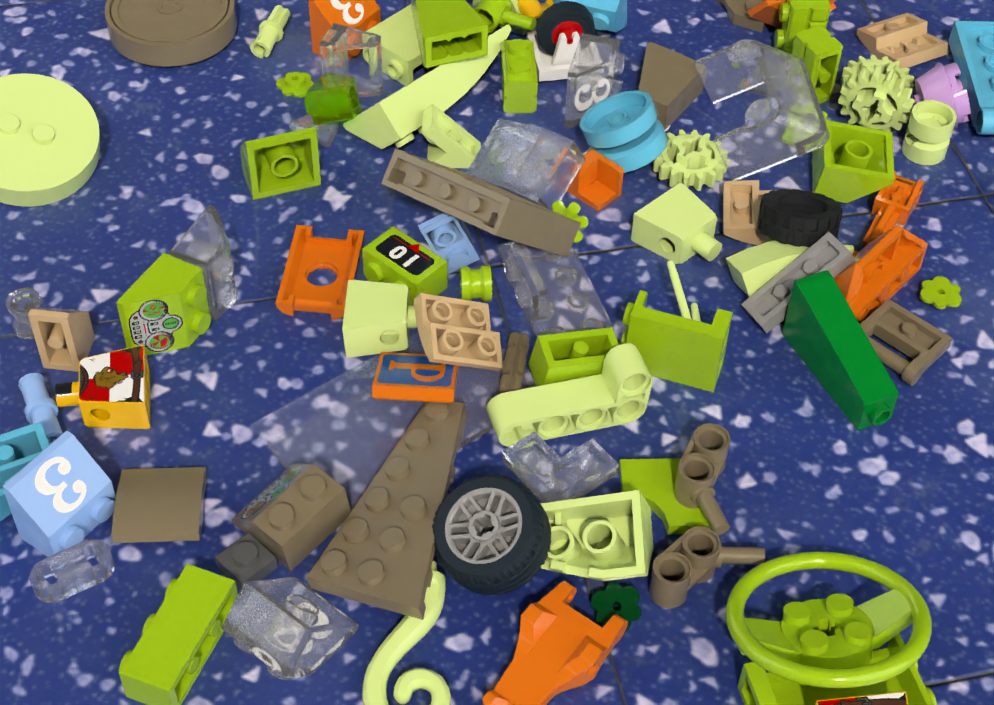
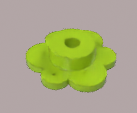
M289 72L285 77L276 81V86L282 90L284 96L293 95L294 97L302 98L308 94V90L314 89V82L311 81V75L308 73Z
M937 276L932 281L924 280L922 282L920 299L923 302L932 304L937 309H945L947 306H960L962 298L959 295L961 288L956 284H951L946 277Z

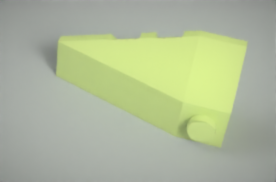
M640 490L540 503L548 516L551 527L550 551L548 552L545 564L541 565L542 569L600 581L648 576L654 548L651 508Z

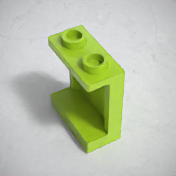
M640 290L635 303L628 302L626 306L623 325L628 326V329L624 330L620 344L631 343L635 345L652 376L714 393L723 366L733 312L717 308L711 325L646 308L648 292Z

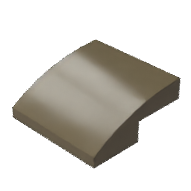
M206 467L122 469L114 505L111 533L112 543L200 541L204 521L203 500L207 485Z

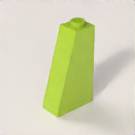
M411 0V9L422 62L425 68L488 55V24L466 0Z

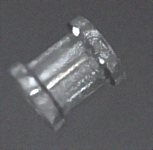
M21 288L8 295L5 303L6 308L14 317L12 327L18 337L34 339L28 313L30 309L40 308L42 306V299L39 292L35 289Z

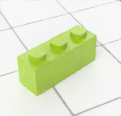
M186 564L178 578L171 580L166 589L162 605L156 614L152 613L147 618L143 626L142 637L135 648L127 651L121 660L119 676L126 697L146 705H181L240 605L235 580L190 564Z

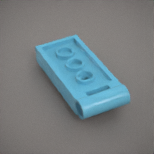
M954 21L948 42L954 62L961 71L960 75H958L963 89H966L968 93L972 125L979 135H994V22Z

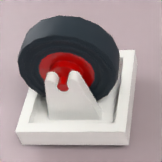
M573 1L553 4L539 17L536 31L526 32V40L534 42L539 82L588 78L603 74V63L594 41V19L584 5Z

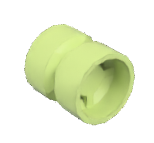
M924 100L915 104L901 148L903 154L912 162L921 165H935L944 160L957 119L955 111L949 105L935 100Z

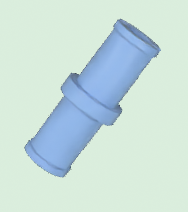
M26 374L18 381L19 389L26 403L24 410L26 419L30 424L41 421L48 442L52 444L63 434L57 419L59 410L56 401L49 397L44 377L41 374Z

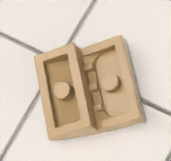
M904 13L857 29V36L878 60H882L884 56H887L892 62L900 61L899 68H909L948 54V42L928 34V21L910 13Z
M759 180L724 181V235L754 245L774 241L769 239L768 236L761 234L757 228L761 198L765 193H769L772 190H759Z

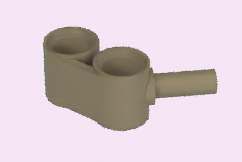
M706 423L695 429L679 461L674 495L676 500L685 507L701 508L712 530L717 535H722L730 529V525L714 498L715 489L713 487L718 476L725 469L731 438L729 432L724 427L714 423Z
M692 527L655 558L649 586L650 598L656 605L662 608H677L685 602L688 590L696 583L710 580L715 574L716 568H721L722 564L764 563L765 548L722 547L720 538L715 531L708 527Z

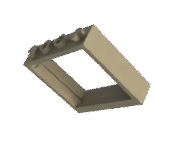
M396 148L381 183L495 236L565 257L569 254L581 224L576 220L470 174Z

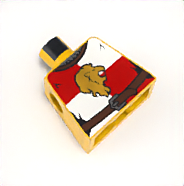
M140 345L83 358L79 361V381L57 383L55 385L58 408L79 406L84 425L89 428H151L150 369L145 346Z

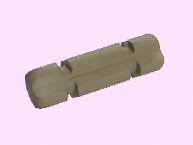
M513 332L509 335L508 348L506 349L502 369L503 374L499 384V394L520 390L522 387L521 383L523 381L530 339L526 333L519 334Z

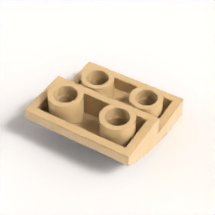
M420 293L413 299L420 340L430 362L494 371L503 369L500 332L491 331L488 303Z

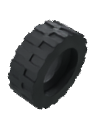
M799 189L772 190L769 193H765L761 198L757 228L761 234L768 236L771 240L779 241V243L798 247H811L828 232L838 238L843 208L834 199L820 193L817 194L812 191Z

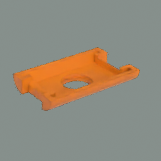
M296 225L275 302L276 307L282 313L289 316H294L295 311L328 313L331 315V320L344 317L348 280H354L365 231L349 229L347 239L314 237L313 226ZM329 269L336 274L337 278L329 285L317 286L308 281V276L314 270Z

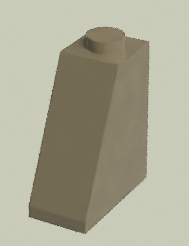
M650 41L646 46L639 90L647 92L651 96L658 112L657 119H659L664 130H666L703 92L707 65Z

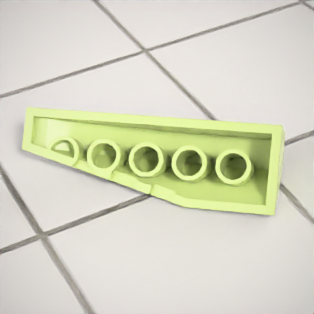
M507 24L488 35V55L437 66L343 123L344 128L380 149H384L393 143L399 148L415 138L412 134L413 131L417 129L419 134L422 133L423 111L434 104L441 111H446L481 78L501 50V42L509 36L512 30L510 25Z

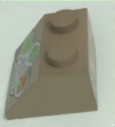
M292 464L231 520L245 534L250 532L277 558L279 563L291 572L346 520L351 509L345 488L315 464Z

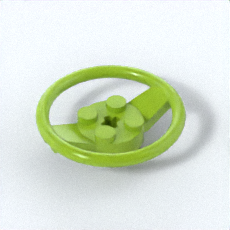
M801 552L766 561L751 569L735 584L726 605L728 630L742 655H746L754 663L774 675L815 687L855 688L891 679L910 668L920 659L929 644L932 634V620L927 603L909 581L897 572L877 562L843 553ZM809 569L845 571L874 580L891 590L856 607L850 596L836 593L828 596L826 599H809L804 602L787 603L783 608L782 621L744 618L746 601L756 588L774 577L794 571ZM913 623V630L909 640L897 653L882 661L868 665L872 660V650L881 647Z

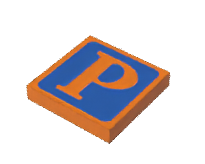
M381 352L372 384V398L452 403L454 402L459 366L430 362L426 354Z

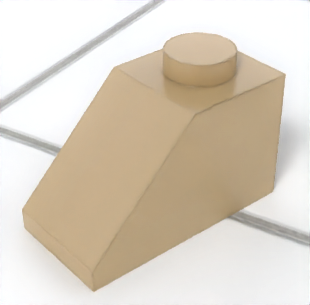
M59 308L30 309L28 317L43 368L79 372V361L88 357L95 340L89 312Z

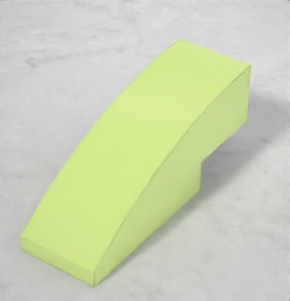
M774 240L742 250L727 257L726 261L733 281L750 297L809 247H798Z

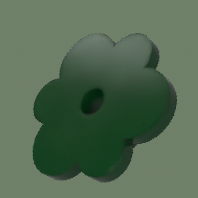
M611 582L606 586L605 591L596 592L591 599L593 609L598 612L596 614V622L600 626H604L614 614H617L628 621L625 631L627 632L631 626V621H637L642 613L641 608L637 605L640 599L637 589L632 586L621 588L618 583ZM619 606L621 609L619 611H616L613 609V607Z

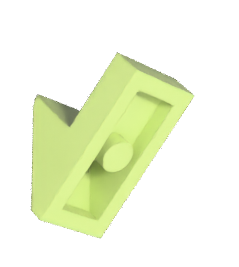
M434 104L423 111L422 134L430 142L427 160L450 168L476 169L481 164V142Z

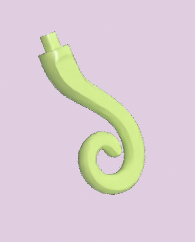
M435 561L432 562L431 567L433 572L431 587H427L424 599L426 606L424 619L421 620L405 615L377 649L364 676L362 686L363 705H389L387 700V682L394 667L437 622L444 605L446 578L437 571V563ZM426 668L411 669L399 676L394 685L393 696L399 704L408 703L414 691L423 689L431 694L430 705H451V694L447 683L441 675L433 670Z

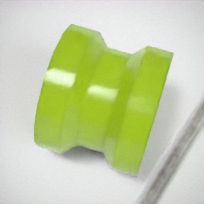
M482 265L479 269L460 266L461 299L471 301L472 299L480 298L484 302H492L490 265Z

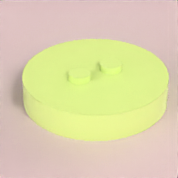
M27 73L1 76L0 202L13 206L33 207L52 204L74 194L93 175L99 160V124L92 106L76 89L52 77Z

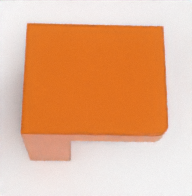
M591 149L569 165L567 192L596 211H600L621 196L624 169Z

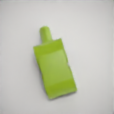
M480 0L472 6L488 24V33L493 32L499 25L504 26L506 24L533 31L536 27V18L512 12L509 0Z

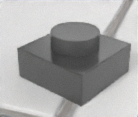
M250 532L215 556L217 568L228 578L235 580L236 586L243 593L278 568L277 558Z

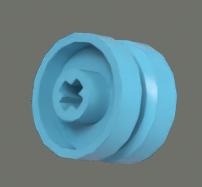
M625 91L605 98L588 109L580 121L579 126L588 145L592 146L591 149L624 169V173L634 171L649 164L660 156L667 147L668 138L662 123L657 119L658 112L651 96L644 91Z

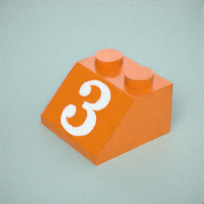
M308 0L312 52L342 66L363 50L362 33L381 22V10L375 0Z

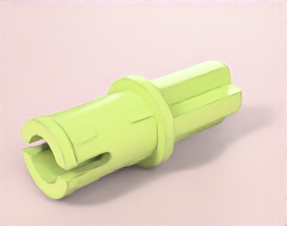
M282 5L275 6L268 19L261 22L259 33L250 45L251 52L259 58H264L265 56L267 58L275 43L282 39L284 34L283 28L290 16L288 8H283Z

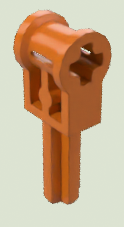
M894 170L895 180L893 185L881 189L875 198L871 214L876 215L863 239L864 246L895 227L896 223L906 225L920 199L925 184L924 180L919 179L916 182L898 176Z

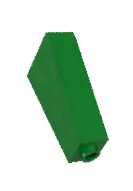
M828 270L794 281L782 335L857 431L872 425L879 426L884 424L893 415L899 391L834 278Z

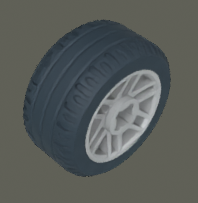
M486 474L476 476L475 479L472 477L470 480L463 481V484L457 485L450 494L446 495V498L442 500V504L438 506V511L435 513L436 517L433 518L434 524H432L435 537V555L440 565L456 582L475 593L500 595L518 590L521 585L524 586L527 582H530L531 578L536 576L538 571L542 569L541 565L545 564L548 552L550 551L551 527L544 508L526 486L507 476Z

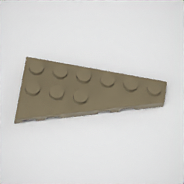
M455 401L452 403L425 402L307 575L306 579L311 589L421 620L424 619L426 589L431 587L433 577L431 570L435 553V537L432 524H434L433 518L436 517L435 513L438 511V506L442 504V500L448 494L450 482L454 481L456 452L461 448L468 416L464 403Z

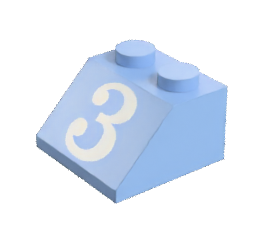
M65 431L2 486L20 538L56 563L68 552L78 548L83 539L96 526L107 521L114 512L116 496L112 481L69 431Z

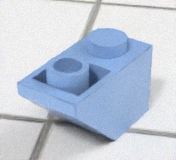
M444 212L418 225L432 251L448 261V274L459 270L460 266H467L480 260L470 232L463 220Z

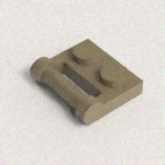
M890 299L885 301L860 324L881 362L902 375L901 380L910 386L915 385L922 374L949 349L953 339ZM874 334L875 336L882 339L889 345L893 346L894 348L901 351L908 357L912 358L913 361H907L906 359L902 358L895 352L883 346L876 340L872 339L871 336Z

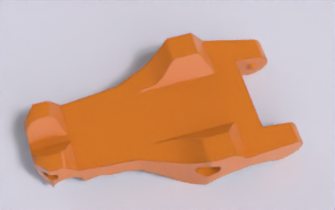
M562 581L540 601L530 603L522 613L519 639L514 658L495 688L489 690L482 698L483 705H547L555 695L587 684L595 678L611 650L624 635L628 621L614 614L602 628L569 606L575 597L577 588L566 581Z

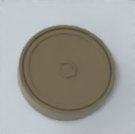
M107 0L105 5V18L112 45L123 56L145 65L171 67L202 61L225 48L233 39L237 29L234 0Z

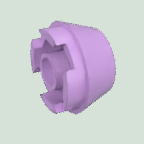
M955 62L944 66L942 63H939L915 80L916 94L912 95V99L915 100L914 105L924 100H935L949 105L957 115L954 128H957L958 124L968 122V115L971 114L967 90L963 89L960 79L955 78V76L961 73L958 65Z

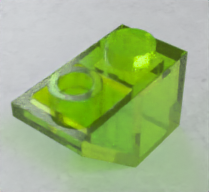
M333 73L323 74L309 88L304 99L308 115H312L314 125L353 120L361 111L355 80L352 76Z

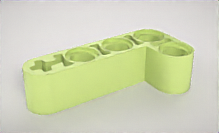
M624 343L612 348L606 354L602 372L599 375L504 392L493 397L488 402L486 411L499 442L507 447L623 425L637 420L644 414L649 400L653 377L638 348L631 343Z

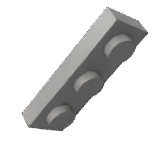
M828 232L741 305L754 321L768 333L786 318L794 281L828 270L832 277L835 278L851 265L855 258L836 237Z

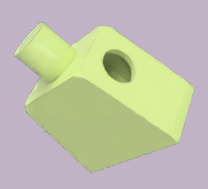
M681 182L634 213L631 240L668 260H673L675 264H682L697 253L706 260L712 261L719 255L722 249V243L714 238L717 222L716 214Z
M348 280L342 325L346 358L406 350L409 347L410 329L417 328L414 305H411L409 287L405 284Z

